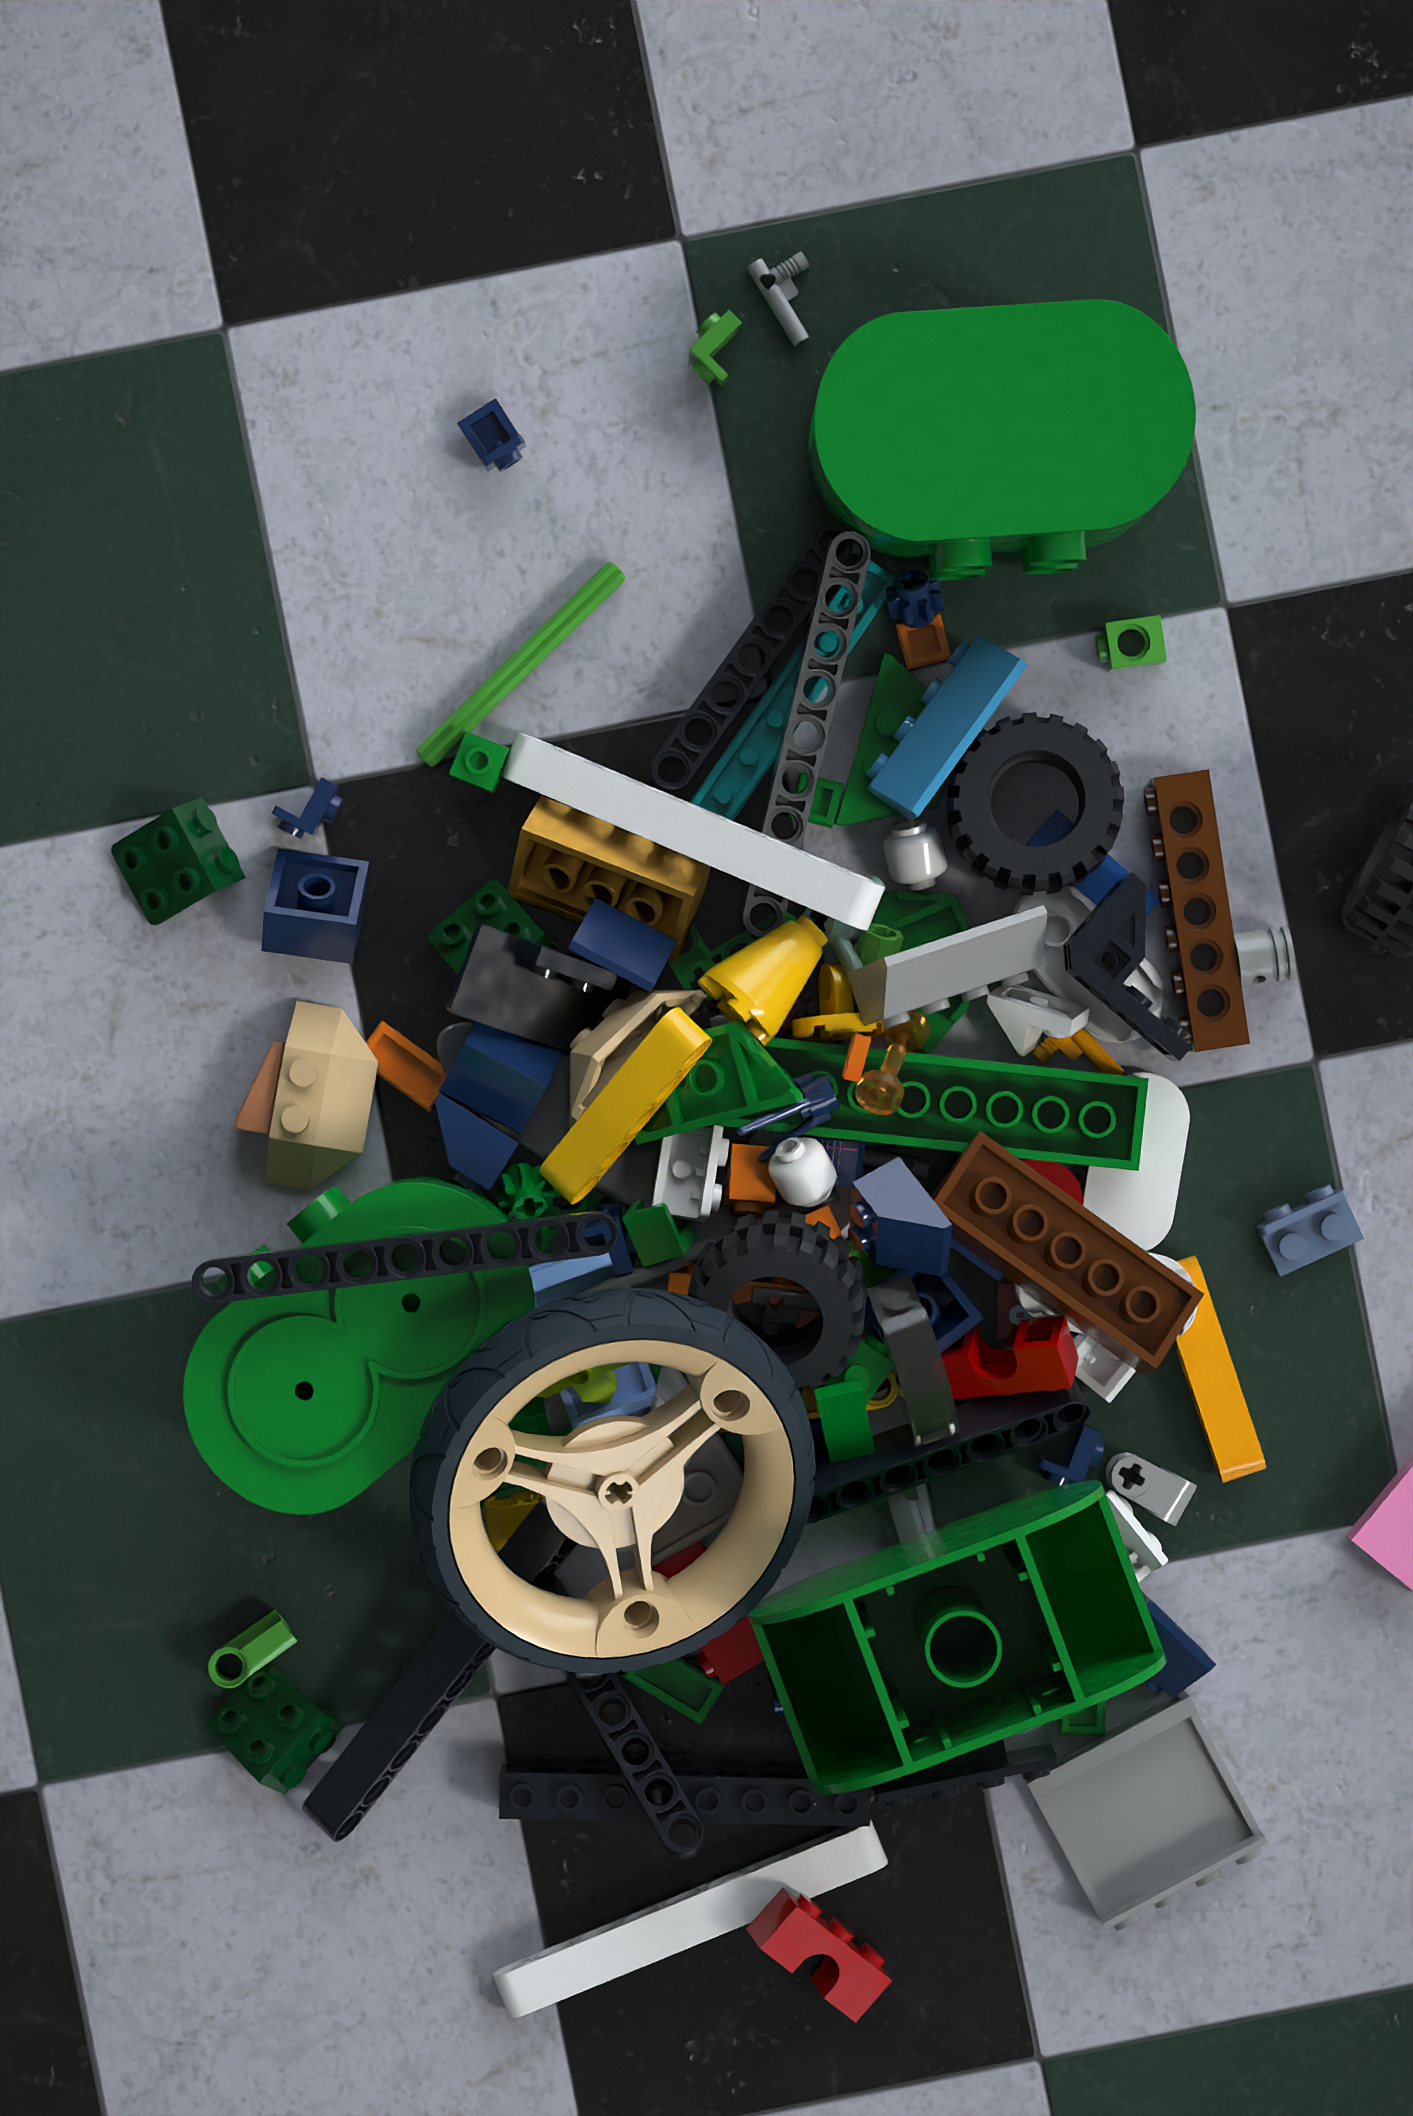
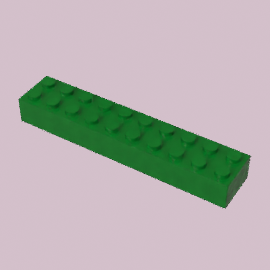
M772 1038L763 1047L790 1079L811 1072L813 1078L825 1074L831 1084L839 1108L829 1112L830 1120L816 1125L804 1135L963 1152L973 1136L981 1131L1017 1158L1139 1171L1149 1078L869 1048L860 1082L857 1083L843 1079V1076H841L849 1046ZM784 1106L720 1122L715 1125L738 1128ZM799 1111L758 1130L789 1133L810 1118L811 1115L803 1118Z

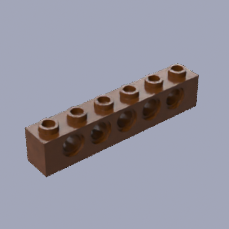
M1209 769L1154 777L1149 780L1150 788L1144 789V803L1147 816H1155L1157 834L1150 835L1154 862L1162 861L1164 879L1157 880L1158 896L1161 900V908H1169L1171 925L1164 926V935L1168 953L1175 952L1178 971H1171V982L1175 999L1182 998L1185 1016L1178 1017V1024L1188 1032V1035L1183 1040L1192 1047L1190 1052L1250 1044ZM1176 808H1184L1192 815L1193 825L1186 834L1177 833L1170 825V815ZM1184 853L1194 855L1200 864L1199 873L1192 880L1181 877L1176 868L1178 858ZM1190 899H1198L1206 907V918L1199 925L1190 924L1184 917L1183 909ZM1199 944L1208 946L1213 953V963L1205 971L1197 970L1190 961L1191 951ZM1205 990L1214 991L1220 999L1219 1010L1210 1017L1203 1015L1197 1007V999Z

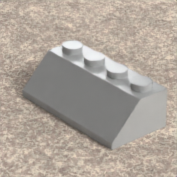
M1045 905L882 958L846 973L864 1026L881 1021L883 1028L887 1029L910 1021L908 1011L921 1007L925 1016L950 1007L947 998L961 994L963 1002L989 994L988 984L1000 981L1002 988L1005 989L1028 981L1029 978L1026 971L1040 967L1043 964L1047 923Z

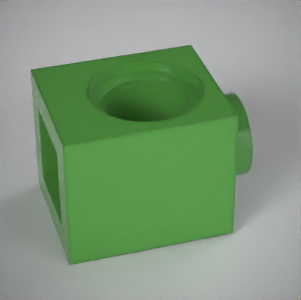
M1160 615L1108 622L1101 626L1102 634L1095 635L1099 663H1107L1108 672L1160 665L1167 661ZM1131 632L1139 637L1141 650L1137 656L1129 657L1120 652L1117 641L1121 633Z

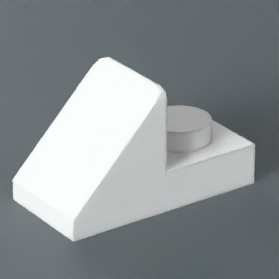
M1001 985L989 993L987 997L989 1008L1017 1053L1022 1057L1040 1044L1042 1032L1051 1037L1066 1038L1072 1036L1088 1023L1089 1006L1023 986L1014 985L1003 989Z

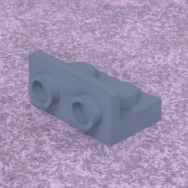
M1327 1184L1305 1194L1307 1202L1298 1207L1290 1209L1289 1204L1286 1203L1263 1214L1265 1222L1256 1225V1228L1278 1276L1281 1277L1364 1239L1346 1200L1348 1196L1345 1189L1337 1188L1332 1190L1331 1185Z

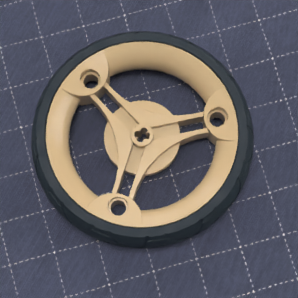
M646 1288L602 1289L575 1294L549 1302L516 1318L487 1338L474 1350V1354H470L460 1364L432 1403L419 1433V1436H421L420 1440L416 1442L410 1470V1516L412 1531L415 1532L414 1540L419 1558L440 1597L467 1627L477 1632L480 1638L497 1649L520 1660L545 1668L576 1673L604 1674L627 1672L677 1659L711 1642L710 1639L718 1638L737 1624L740 1619H743L748 1611L752 1610L773 1587L782 1573V1568L785 1569L802 1536L809 1516L815 1484L813 1476H815L816 1470L814 1441L807 1410L798 1388L794 1385L793 1378L771 1348L748 1327L728 1313L715 1309L706 1302L683 1294ZM626 1362L652 1363L685 1372L689 1384L676 1396L640 1418L629 1415L600 1417L577 1427L567 1436L527 1434L512 1430L508 1426V1423L518 1411L543 1390L568 1376L596 1366ZM703 1408V1409H702L700 1412H698L694 1417H692L688 1422H686L682 1427H680L676 1432H674L670 1437H668L669 1434H671L675 1429H677L681 1424H683L687 1419H689V1418H690L693 1414H695L699 1409ZM720 1428L741 1434L745 1456L744 1476L740 1494L728 1522L709 1548L677 1575L668 1579L658 1572L651 1571L652 1536L668 1521L680 1501L684 1487L683 1465ZM515 1454L546 1461V1468L513 1461ZM502 1482L520 1485L542 1494L552 1520L562 1533L581 1545L600 1550L606 1579L595 1585L584 1599L560 1596L529 1584L514 1574L504 1564L491 1545L484 1528L480 1501L493 1493ZM632 1545L636 1569L619 1573L616 1548Z

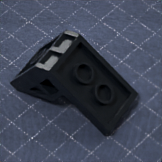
M1133 872L1121 876L1063 944L1065 971L1168 1060L1180 1061L1192 1048L1183 1040L1188 1035V1032L1169 1016H1161L1160 1019L1148 1010L1153 1002L1133 985L1130 987L1126 986L1125 989L1121 987L1145 958L1146 884ZM1105 952L1113 956L1114 964L1111 968L1101 960Z

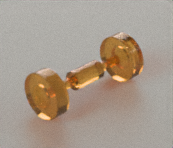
M915 1010L908 1011L910 1021L882 1030L883 1037L890 1046L880 1070L868 1071L859 1080L855 1091L856 1099L864 1109L871 1113L889 1115L896 1112L900 1107L904 1097V1087L897 1078L906 1052H916L922 1049L930 1034L929 1022L921 1013Z

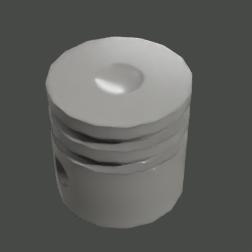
M1281 926L1279 931H1277L1276 927L1269 928L1268 933H1266L1265 929L1234 934L1242 987L1272 983L1273 978L1276 979V982L1284 981L1285 976L1288 980L1296 978L1294 948L1288 926Z

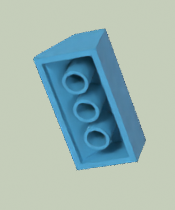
M977 636L971 644L964 640L960 642L947 663L953 666L951 672L943 682L935 677L920 698L926 704L925 708L917 719L910 715L906 717L893 735V738L899 741V744L889 757L881 752L865 774L872 779L866 789L909 821L914 820L921 814L1028 665L1022 659L980 636Z

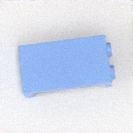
M605 1241L595 1243L592 1246L599 1247L605 1245ZM609 1253L594 1257L539 1263L529 1267L534 1287L535 1309L616 1276ZM630 1362L629 1365L613 1370L616 1373L617 1389L611 1402L608 1404L583 1402L572 1386L560 1391L572 1429L574 1430L591 1420L610 1415H629L640 1418L648 1414L656 1390L648 1363Z

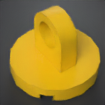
M824 963L819 971L818 995L820 1016L801 1018L791 1022L792 1038L807 1042L847 1040L848 1037H852L851 1035H855L857 1032H862V1035L872 1037L880 1035L885 1031L881 1021L864 1026L861 1014L854 1013L852 988L841 963Z

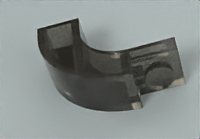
M908 1275L868 1288L867 1299L888 1353L897 1384L900 1409L915 1448L959 1434L957 1413L941 1353L925 1307L921 1305L911 1276Z

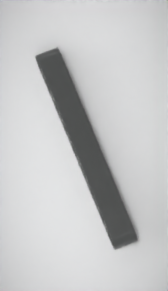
M846 531L833 536L825 549L759 828L760 833L800 850L870 561L871 548L863 535L856 532ZM845 539L854 541L860 549V557L852 566L841 564L836 557V548ZM833 585L843 586L849 594L847 607L839 612L830 610L825 602V594ZM824 630L833 632L838 639V649L829 657L820 656L814 647L816 636ZM813 676L822 677L828 686L826 697L817 703L810 702L803 692L805 682ZM803 721L811 722L817 730L815 742L806 748L798 747L793 740L795 726ZM791 767H800L806 775L804 788L796 793L787 792L782 785V776ZM782 812L791 813L796 822L794 832L786 838L776 837L771 830L773 818ZM747 882L740 908V919L743 926L751 934L763 937L783 925L789 899ZM759 903H768L774 910L772 923L764 928H757L750 921V912Z

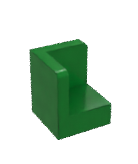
M642 1199L634 1202L622 1217L643 1267L685 1255L697 1238L690 1221L675 1225L665 1203L645 1208Z

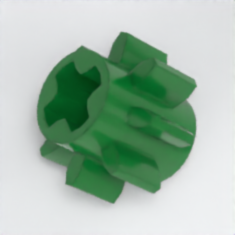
M517 1163L499 1175L503 1186L494 1188V1193L498 1205L505 1208L507 1217L515 1216L521 1220L533 1219L549 1208L546 1197L554 1195L555 1192L553 1186L539 1173L540 1165L533 1167L528 1163Z

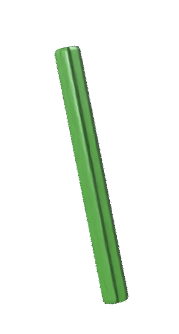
M605 563L417 747V755L428 766H436L463 739L466 731H472L624 582V573L614 563Z

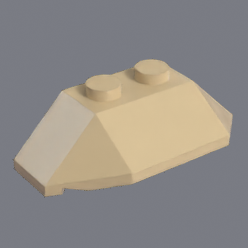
M635 990L626 1000L622 996L615 999L604 1011L602 1016L605 1019L594 1030L587 1027L581 1031L570 1044L572 1051L570 1052L569 1129L573 1127L664 1015L673 1008L679 1007L695 1022L705 1012L708 996L701 990H652L651 992L648 990Z
M303 1001L296 1002L285 1044L269 1134L265 1182L311 1190L363 1153L379 1061L342 1008Z

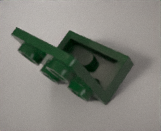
M203 797L170 809L114 843L111 847L112 856L147 921L154 926L167 921L207 896L229 888L246 878L239 865L237 855L229 847L217 824L215 814L208 808Z
M498 880L487 882L429 934L430 943L457 975H459L478 924H484L559 951Z
M272 1661L249 1676L241 1685L237 1686L208 1721V1729L258 1783L284 1795L302 1782L306 1775V1770L320 1754L325 1753L333 1746L336 1736L345 1727L335 1714L313 1704Z

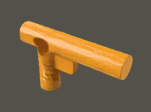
M1084 1028L1066 1038L1047 1036V1039H1044L1041 1045H1038L1031 1051L1043 1065L1051 1059V1056H1054V1053L1058 1052V1049L1071 1061H1075L1083 1053L1104 1074L1122 1075L1125 1071Z

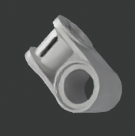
M1128 1452L1112 1456L1104 1470L1105 1479L1113 1490L1140 1504L1142 1509L1174 1526L1177 1525L1197 1485L1161 1466L1159 1468ZM1133 1466V1471L1138 1474L1136 1481L1133 1483L1127 1480L1124 1483V1478L1118 1475L1122 1467L1130 1469Z

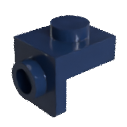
M496 398L457 423L487 472L494 467H497L499 472H502L523 458L519 451L526 447V443Z
M321 777L300 818L275 805L271 814L281 818L277 827L299 839H302L305 832L316 836L323 821L331 824L339 811L343 799L338 797L337 794L341 787Z
M599 1205L583 1211H603L612 1216L619 1229L618 1240L614 1248L609 1251L615 1274L617 1276L634 1271L635 1255L638 1254L622 1219L621 1207L608 1209L607 1205ZM601 1220L590 1221L583 1229L584 1238L603 1233L607 1243L611 1237L610 1227Z
M1086 1424L1079 1427L1064 1465L1038 1455L1035 1464L1045 1470L1042 1478L1060 1486L1069 1484L1070 1480L1074 1482L1083 1481L1088 1467L1096 1468L1105 1447V1443L1099 1441L1102 1432Z

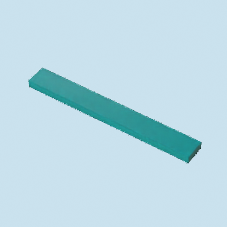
M871 560L867 569L848 654L886 601V588L895 587L894 581L896 578ZM839 586L826 604L829 609L835 612L844 610L849 603L848 591L843 586ZM829 630L820 632L814 640L816 652L822 657L832 656L838 649L837 636ZM804 638L690 801L691 804L733 821L776 760ZM820 676L810 677L803 686L805 697L810 702L815 703L827 686V683ZM800 723L795 726L793 734L800 725Z

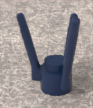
M808 1072L797 1078L790 1079L797 1088H800L804 1100L786 1105L738 1127L737 1133L742 1136L799 1111L803 1118L811 1115L810 1118L758 1156V1160L761 1163L766 1162L772 1157L781 1142L792 1137L800 1138L816 1125L830 1120L829 1112L839 1108L834 1091L825 1074L813 1078L812 1073Z

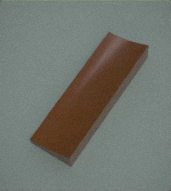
M981 1131L973 1136L948 1174L930 1196L952 1223L951 1237L1055 1313L1060 1316L1065 1315L1069 1323L1141 1375L1158 1368L1204 1296V1293Z

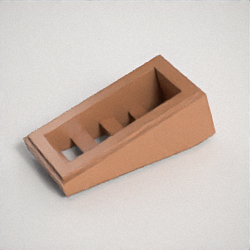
M274 1041L273 1045L270 1046L234 1121L235 1125L233 1128L265 1134L270 1133L286 1042Z

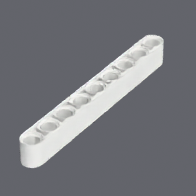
M517 732L501 773L502 777L862 930L869 929L885 889L884 885L520 732Z
M871 1819L870 1826H845L515 1961L495 1971L492 1977L509 2018L521 2017L749 1924L782 1887L796 1898L801 1893L812 1898L871 1874L886 1866L888 1860Z

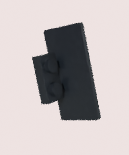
M478 924L449 999L447 1010L453 1014L570 1053L572 1051L570 1044L581 1031L587 1027L594 1030L605 1019L602 1015L615 999L622 996L626 1000L632 982L596 963L484 924Z
M1002 1739L929 1768L874 1785L872 1788L876 1803L886 1802L887 1808H896L912 1804L914 1802L913 1796L931 1793L932 1798L938 1799L958 1794L960 1786L977 1783L978 1789L1001 1786L1005 1784L1004 1777L1022 1774L1024 1780L1050 1775L1049 1768L1059 1766V1761L1051 1743L1006 1752L1004 1740Z

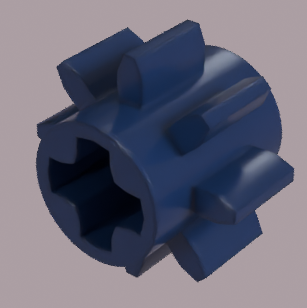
M910 570L903 572L896 577L894 581L895 587L886 588L890 618L893 620L901 617V622L907 627H924L934 620L935 611L944 610L939 581H929L928 575L923 571Z

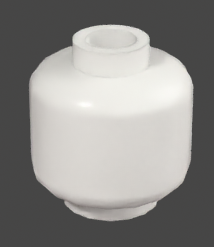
M925 819L908 820L891 827V834L883 842V851L890 878L896 883L908 884L909 890L912 891L934 886L936 884L935 878L945 872L947 868V858L940 830L934 826L927 825Z
M792 1137L784 1140L777 1146L776 1152L772 1155L768 1164L769 1175L785 1201L792 1205L812 1207L822 1203L831 1194L837 1178L835 1167L823 1145L812 1138Z

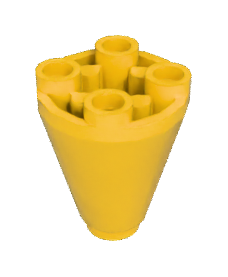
M801 915L795 922L789 920L711 967L698 980V984L716 1001L719 998L721 999L716 1008L730 1022L742 1020L746 1024V1028L764 1047L779 1031L823 954L822 947L828 942V939L811 920Z

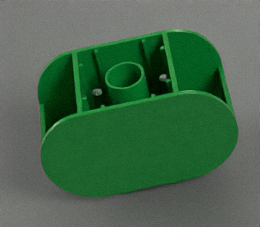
M1090 299L891 313L871 320L855 330L841 344L830 360L818 389L809 428L808 456L810 470L818 495L835 522L846 526L850 532L863 535L868 541L870 548L881 554L907 560L929 558L930 580L948 581L986 576L985 569L992 567L991 554L1021 552L1023 574L1036 575L1071 572L1078 570V563L1087 561L1086 548L1109 542L1130 530L1166 495L1177 481L1189 457L1196 425L1195 397L1186 364L1168 334L1143 312L1117 301Z
M410 1177L380 1185L360 1196L352 1203L335 1185L310 1203L286 1225L302 1243L299 1247L513 1220L511 1217H507L506 1212L492 1199L479 1191L477 1193L473 1192L459 1182L438 1177ZM506 1232L494 1233L488 1240L489 1251L497 1258L510 1257L515 1251L514 1239ZM448 1238L441 1245V1255L446 1262L459 1264L467 1257V1247L458 1238ZM264 1244L251 1253L267 1252L270 1250ZM410 1244L398 1245L393 1252L395 1264L403 1270H411L417 1267L420 1257L418 1250ZM355 1249L348 1253L345 1264L351 1274L363 1276L369 1273L372 1261L366 1252ZM307 1255L301 1258L298 1264V1271L304 1280L316 1282L321 1279L324 1267L317 1257ZM259 1261L251 1268L250 1276L255 1285L261 1288H268L273 1285L276 1273L271 1264ZM535 1264L228 1302L229 1305L215 1315L203 1328L190 1353L183 1384L184 1411L188 1429L201 1457L219 1479L245 1499L273 1511L308 1515L323 1513L346 1504L415 1448L416 1442L421 1437L419 1433L432 1403L460 1364L470 1354H474V1350L503 1326L535 1309L534 1287L529 1267ZM226 1274L213 1284L220 1293H223L228 1286Z
M1098 1480L1071 1483L1024 1496L928 1531L903 1543L888 1546L829 1568L766 1597L747 1613L812 1789L815 1793L824 1795L851 1792L891 1781L1036 1726L1066 1717L1141 1684L1158 1673L1167 1663L1164 1650L1102 1483Z

